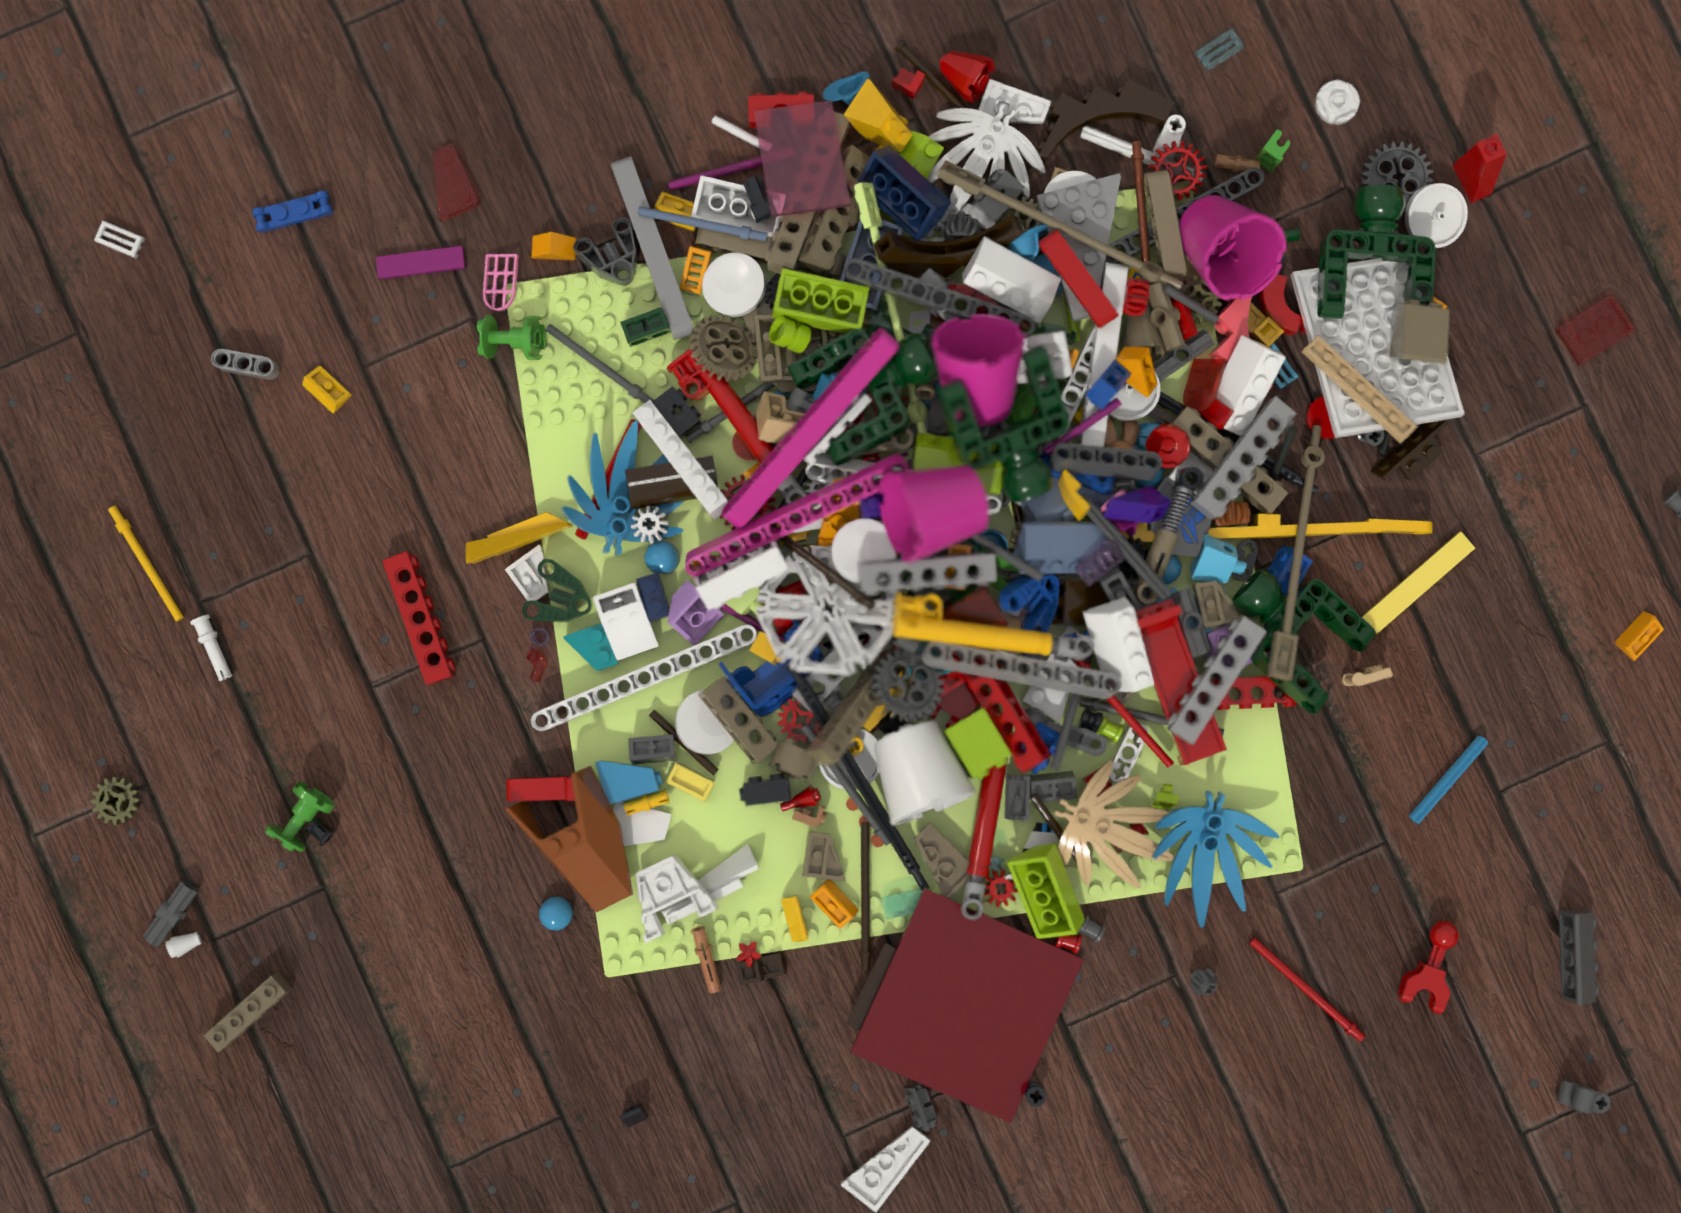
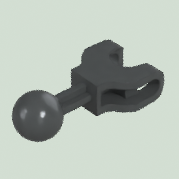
M1028 708L1025 710L1034 727L1039 721L1057 733H1061L1063 725L1047 720L1042 710L1038 708ZM1072 725L1067 746L1099 756L1106 750L1107 743L1103 736ZM1094 739L1099 740L1101 743V747L1098 750H1093L1090 747V742Z

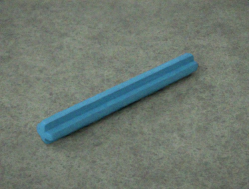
M1477 736L1411 812L1409 817L1413 822L1419 824L1484 750L1488 745V741L1484 737Z

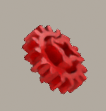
M789 699L790 705L788 707L786 705L781 706L785 710L784 713H778V716L783 719L777 723L784 726L780 732H787V738L794 737L796 742L802 739L803 743L806 744V735H798L791 731L795 728L801 729L803 726L802 724L797 725L795 722L798 719L796 710L801 716H807L808 719L805 720V723H808L809 726L814 715L811 711H801L798 705L803 704L797 699L796 702ZM791 710L793 713L792 721L787 724V715L788 712ZM817 720L813 731L814 733L819 734L820 730H818V728L820 727V725L817 722Z

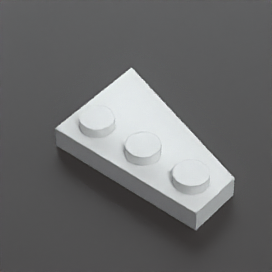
M990 79L979 111L995 117L998 115L1001 104H1004L1005 109L1001 122L1004 121L1006 115H1010L1012 110H1015L1016 114L1009 123L1043 124L1051 101Z

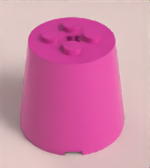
M1217 195L1203 197L1194 202L1184 212L1178 225L1184 254L1211 291L1223 299L1240 298L1242 300L1259 293L1271 283L1282 266L1280 261L1283 252H1286V240L1281 227L1271 218Z
M975 314L971 315V319L961 321L957 317L942 324L933 335V348L940 384L942 386L958 379L961 380L977 426L997 424L1011 414L1025 345V336L1019 331L1017 324L994 315ZM962 409L955 413V419L961 417Z
M967 465L890 472L881 479L879 492L883 493L884 503H880L883 525L896 554L901 553L903 555L902 561L906 563L918 561L981 533L987 527L988 504L986 494L978 475Z

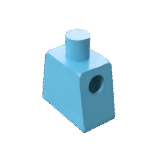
M1204 534L1202 540L1204 544L1198 556L1193 558L1190 565L1191 580L1227 583L1232 572L1243 575L1247 563L1237 560L1236 547L1208 534Z

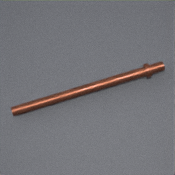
M1141 141L1132 142L1133 154L1131 155V161L1134 164L1141 261L1144 262L1150 261L1142 164L1144 154L1141 152Z

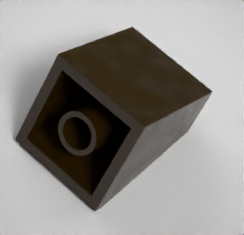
M1058 579L1060 584L1058 608L1051 625L1087 627L1083 612L1110 602L1101 584L1098 581ZM1046 581V589H1047V588L1049 587V585H1050V581H1048V582Z

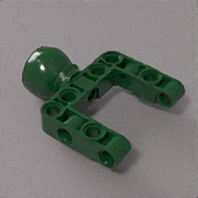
M1369 185L1357 189L1353 208L1356 217L1362 222L1359 224V230H1333L1321 240L1317 315L1319 318H1343L1348 258L1364 260L1366 258H1379L1382 261L1406 263L1408 265L1407 281L1405 282L1404 303L1407 302V299L1421 301V306H1428L1429 302L1433 303L1435 243L1429 237L1401 235L1396 230L1398 228L1396 222L1402 216L1406 206V198L1402 188L1392 185ZM1330 239H1334L1338 247L1332 246ZM1352 241H1356L1359 244V249L1352 245ZM1396 244L1402 247V253L1396 249ZM1418 246L1423 248L1424 254L1418 251ZM1329 282L1335 285L1336 291H1332L1329 288ZM1416 289L1421 291L1422 298L1417 296Z
M854 329L791 364L788 367V371L796 387L804 389L819 381L822 374L831 375L844 368L870 337L864 330ZM918 332L909 334L900 340L898 349L869 382L872 389L871 393L881 411L879 413L880 416L867 423L862 422L829 444L830 446L827 450L835 466L845 464L909 429L911 416L900 397L903 387L907 388L908 383L914 385L927 384L939 375L937 364ZM864 338V343L856 347V341ZM820 360H825L824 366L817 368V363ZM889 395H893L892 402L884 404V399ZM899 414L903 415L902 421L895 424L894 418ZM858 436H863L862 443L855 445V439Z
M1043 345L1022 353L1025 366L1024 373L1030 393L1034 396L1038 408L1037 414L1018 421L1014 426L1005 430H997L985 436H980L965 388L960 379L937 387L938 397L959 460L972 469H980L1000 461L1001 465L1005 467L1001 474V486L1009 501L1013 502L1036 498L1052 488V472L1046 462L1037 457L1039 452L1036 448L1038 444L1065 433L1069 426V419L1048 353ZM1044 375V382L1039 385L1038 380L1040 376ZM962 409L961 417L955 419V413ZM1057 417V423L1052 427L1051 422ZM1037 426L1036 433L1031 435V429ZM996 443V449L990 452V446ZM976 451L975 458L969 461V455Z
M1261 568L1239 588L1233 596L1232 602L1239 613L1252 619L1260 618V623L1266 625L1267 632L1250 658L1252 663L1267 676L1273 635L1276 631L1282 632L1287 595H1282V588L1276 576L1270 571ZM1319 579L1311 580L1298 589L1291 635L1297 636V631L1301 625L1307 622L1314 614L1352 649L1359 652L1365 650L1376 635V631L1349 604ZM1294 663L1293 677L1290 681L1267 676L1304 710L1311 714H1317L1329 698L1327 692L1318 685L1319 682L1301 665Z

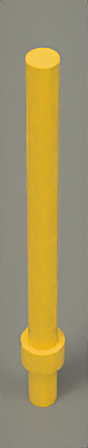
M116 505L110 507L108 511L116 522L115 527L120 534L124 535L175 621L182 620L184 616L132 533L130 523L127 519L123 518Z

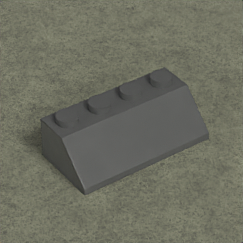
M1585 909L1558 910L1561 999L1578 1006L1596 1002V996L1599 993L1598 984L1595 979V973L1598 971L1594 952L1597 949V941L1594 937L1596 918L1592 911Z

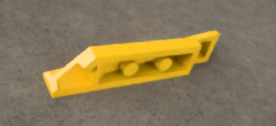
M549 512L540 514L487 535L488 538L467 542L466 563L475 564L490 557L499 556L571 528L573 524Z

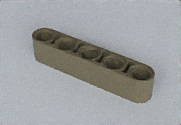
M1166 169L1144 173V185L1159 266L1163 269L1164 273L1174 278L1186 276V263L1169 172Z

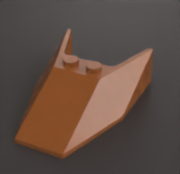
M590 765L571 774L578 813V821L575 824L545 839L526 801L519 802L505 810L555 869L592 909L598 912L633 895L621 825Z

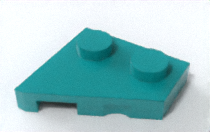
M602 623L563 636L564 640L596 671L619 664Z

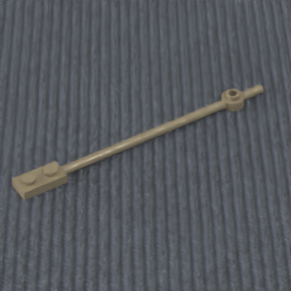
M945 160L937 175L944 182L954 184L968 194L977 196L981 192L1139 270L1142 279L1149 283L1161 281L1180 290L1183 284L1182 281L1164 273L1158 264L1151 261L1141 262L985 185L986 179Z
M1314 425L1312 428L1310 446L1301 453V462L1306 467V475L1282 632H1274L1267 676L1285 681L1292 680L1298 636L1291 635L1315 469L1321 466L1325 460L1324 452L1319 448L1322 427Z

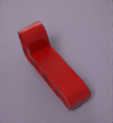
M571 776L506 779L507 801L510 802L541 800L575 801Z

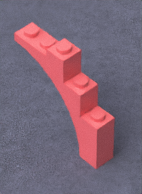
M1252 296L1242 300L1240 298H1230L1229 300L1221 298L1227 301L1228 304L1217 314L1219 319L1213 324L1215 329L1226 337L1212 350L1209 356L1212 358L1213 364L1224 370L1241 335L1249 338L1248 315Z

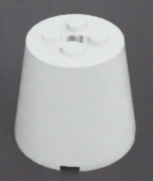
M937 721L920 722L913 726L912 724L905 725L899 728L900 731L889 733L874 744L892 825H899L922 818V813L934 809L935 813L974 796L976 793Z

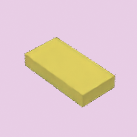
M675 762L666 783L706 802L715 781Z

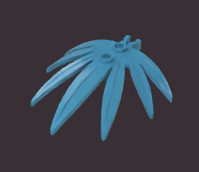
M637 421L631 424L618 450L610 479L609 499L607 498L606 478L597 433L592 435L590 476L599 510H597L578 482L571 475L567 477L570 490L576 502L589 517L571 507L563 506L561 509L565 516L581 530L605 537L606 544L602 552L605 554L610 552V546L613 545L615 548L614 555H621L622 540L641 542L642 535L639 537L634 536L638 529L631 528L632 524L638 523L632 519L638 509L631 510L625 470L635 467L638 434ZM662 454L652 465L664 464L669 461ZM684 501L657 505L655 507L659 508L658 515L663 512L668 515ZM662 526L668 533L663 534L660 532L659 535L662 539L677 535L684 530L677 527Z
M1206 791L1205 798L1207 801L1204 807L1187 806L1173 810L1162 817L1155 825L1157 829L1179 824L1169 831L1157 845L1152 854L1154 859L1190 831L1179 847L1171 864L1165 887L1164 904L1166 906L1169 905L1195 846L1192 863V895L1198 925L1201 928L1204 927L1210 900L1216 850L1226 884L1239 908L1243 912L1246 911L1240 873L1225 835L1228 833L1245 852L1268 868H1272V864L1264 852L1236 825L1260 835L1280 838L1272 828L1257 818L1241 811L1222 808L1221 805L1225 800V795L1222 792H1218L1217 798L1213 802V794L1210 791Z

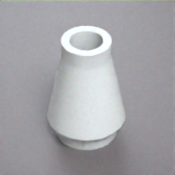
M198 932L170 937V940L166 941V947L171 958L176 956L179 958L202 944Z

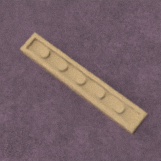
M1319 335L1303 349L1302 353L1400 444L1417 427L1416 424Z

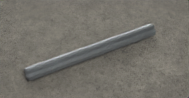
M1083 493L1081 497L1091 506L1087 512L1091 520L1161 600L1164 601L1170 597L1172 591L1111 521L1103 516L1104 513L1090 497Z

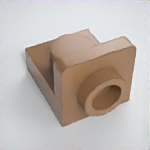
M820 805L815 817L812 816L813 811L801 807L800 811L795 809L792 819L817 828L818 824L823 825L827 812L824 811L825 806Z

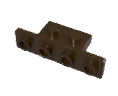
M1448 420L1423 423L1400 445L1396 446L1391 453L1380 460L1371 469L1372 474L1385 480L1399 468L1404 478L1411 481L1442 453L1434 436L1449 423Z

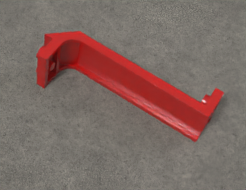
M1172 598L1134 612L1155 684L1153 686L1167 721L1174 712L1177 713L1179 711L1181 699L1186 693H1191L1194 688L1191 685L1199 675L1178 621V615L1182 614L1180 605L1175 606ZM1204 692L1198 694V702L1200 704L1207 702V695ZM1190 710L1185 714L1186 721L1192 723L1195 720V714ZM1214 714L1194 744H1187L1172 734L1180 754L1177 757L1180 765L1186 766L1227 750Z

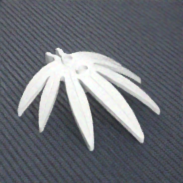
M1001 104L998 115L995 117L969 108L949 109L937 113V118L967 123L949 126L933 133L929 138L935 142L951 140L968 134H973V136L959 143L939 160L927 178L930 183L940 179L937 175L945 160L957 165L972 149L975 150L965 163L963 169L980 177H983L991 159H993L990 175L995 170H1004V152H1007L1014 176L1025 187L1022 193L1025 199L1028 200L1030 196L1028 175L1019 151L1041 175L1045 174V168L1032 143L1021 132L1008 125L1013 120L1016 111L1012 110L1011 114L1006 115L1004 121L1001 122L1005 109L1004 104ZM956 185L949 199L951 201L950 206L956 211L951 213L948 218H952L953 214L957 215L972 195L964 192L962 188Z

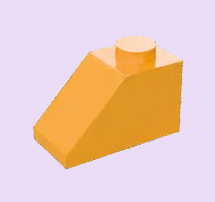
M1124 346L1116 357V361L1132 373L1126 382L1143 396L1149 397L1158 385L1149 347Z

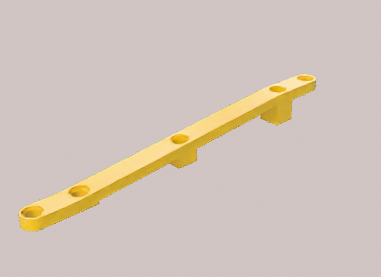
M1256 514L1254 515L1253 526L1209 528L1208 535L1219 540L1296 537L1298 525H1280V515ZM1367 519L1363 522L1307 524L1306 536L1369 533L1432 534L1433 522ZM1138 522L1136 533L1133 537L1135 540L1140 538L1142 543H1152L1155 534L1152 530L1147 531V523ZM1117 529L1122 535H1124L1125 539L1129 538V535L1125 531L1122 532L1119 529Z

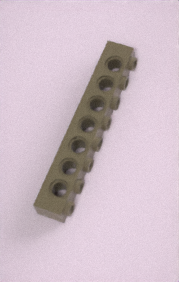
M826 109L823 117L819 116L816 124L817 134H812L809 142L810 152L809 154L805 153L801 166H804L802 173H797L794 182L797 186L795 191H790L787 203L789 207L787 210H783L780 223L782 225L780 230L776 229L772 239L775 242L772 249L768 248L765 261H768L767 270L781 274L782 268L793 271L797 268L800 252L850 128V122L843 114ZM829 134V135H832L833 137H832V138H827V137H825L824 135ZM818 153H824V154H826V156L821 157V156H818L817 154H818ZM810 172H818L819 175H811ZM809 190V191H811L812 193H811V194H804L803 191ZM797 209H802V210H804L805 212H804V213H797V212H795V210H797ZM790 228H795V229H797L798 231L795 232V233H792V232H789L788 229H790ZM783 247H787L790 249V251L783 252L780 249Z

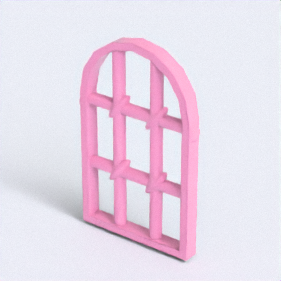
M486 254L483 298L486 305L492 310H506L514 302L517 285L518 254ZM499 257H506L505 269L503 271H498ZM509 257H514L513 271H508ZM490 258H495L493 271H489ZM489 275H494L492 290H487ZM498 275H504L502 290H496ZM509 275H513L512 290H507ZM487 293H492V305L488 301ZM497 293H503L501 308H495ZM512 293L509 302L506 304V295Z

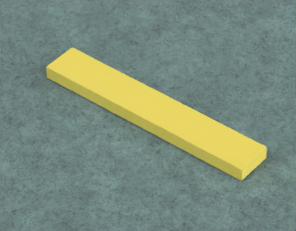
M1458 532L1367 611L1362 618L1375 629L1376 634L1379 633L1472 552L1475 547L1462 532Z

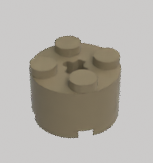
M789 738L779 741L769 767L772 768L776 765L778 766L776 771L798 781L802 777L806 778L804 783L809 784L818 765V762L807 752L809 747H806V749L797 747L798 742Z

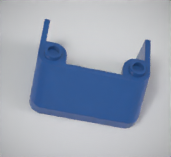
M791 619L795 626L790 628L785 634L784 639L786 643L801 626L797 619ZM815 646L808 659L810 662L818 663L824 655ZM791 658L786 659L784 663L778 662L776 666L765 662L755 671H752L747 666H742L732 673L722 661L718 664L732 685L760 717L771 714L793 697L791 692L797 686L787 668L793 661ZM801 672V674H802V676H803L804 678H805L806 675L809 673V672Z

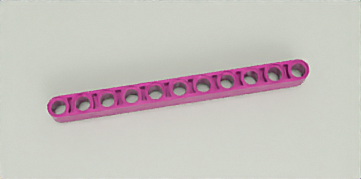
M883 328L878 329L725 505L721 516L736 528H743L898 349L899 342Z
M900 454L889 456L746 524L741 529L737 528L689 551L686 555V572L691 576H700L879 492L881 479L873 480L872 476L875 474L884 476L890 472H899L892 469L897 464L903 466L899 471H909L906 459ZM854 484L862 485L858 490L851 488ZM836 493L842 495L839 499L831 498V496ZM814 503H819L822 505L818 509H813L810 507ZM793 513L801 514L799 518H792L790 515ZM778 522L781 526L773 528L770 524ZM752 532H759L761 535L759 537H752L750 534ZM733 541H738L741 543V545L733 547L730 545V543ZM712 551H719L721 554L713 556L710 553ZM698 560L701 564L692 565L690 562Z

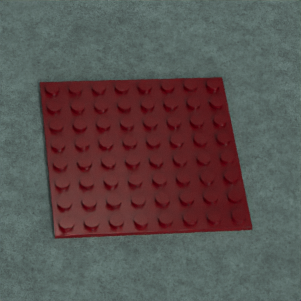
M924 888L850 1053L1011 1123L1084 959L984 914H981L977 919L965 918L961 913L962 904ZM966 907V912L970 916L976 914L977 911Z

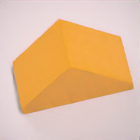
M554 232L535 235L532 238V259L576 260L573 245L577 239Z

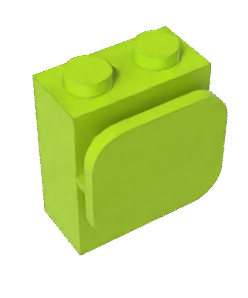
M984 708L943 732L970 779L975 776L978 780L989 774L987 769L994 765L997 768L1009 762L1007 757L1012 755Z

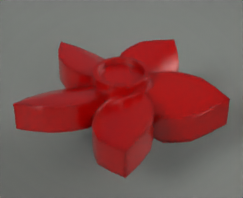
M754 941L748 946L739 943V949L743 953H740L736 960H745L747 966L751 968L753 959L762 957L756 951L757 943Z

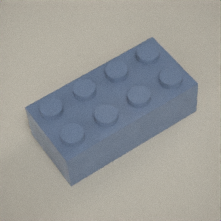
M860 220L846 262L855 258L878 265L870 230L864 229ZM881 220L883 227L878 228L880 237L889 230L903 236L904 229L902 227ZM851 265L848 268V272L854 276L858 275L861 271L857 265ZM843 269V272H842V274H841V277H840V280H839V281H843V282H847V283H852V284L860 285V284H857V283H854V282L849 281V280L845 277L844 269ZM878 272L870 274L869 278L872 282L877 283L881 281V276ZM869 288L865 312L873 315L877 314L884 292Z

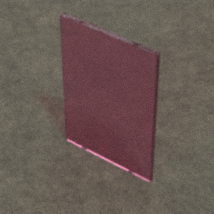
M832 100L754 111L771 217L849 207L850 199Z

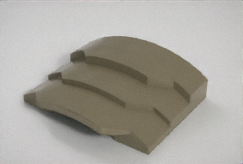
M772 314L754 315L753 326L760 382H771L782 393H792L796 387L788 371V367L791 364L844 335L809 327L811 330L809 344L802 353H796L788 350L787 346L780 347L770 342L769 331L775 320L772 319ZM820 360L817 363V368L824 366L825 360ZM844 368L836 371L835 373L839 374ZM819 381L801 390L804 392L815 391Z

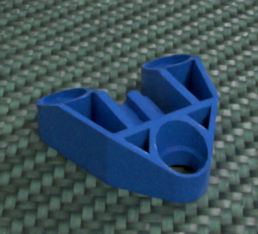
M1044 574L1040 582L1029 575L1019 576L1000 592L999 600L1001 607L1008 612H1019L1021 609L1026 610L1023 630L1048 633L1058 608L1059 580L1055 575ZM1050 579V585L1046 589V581Z

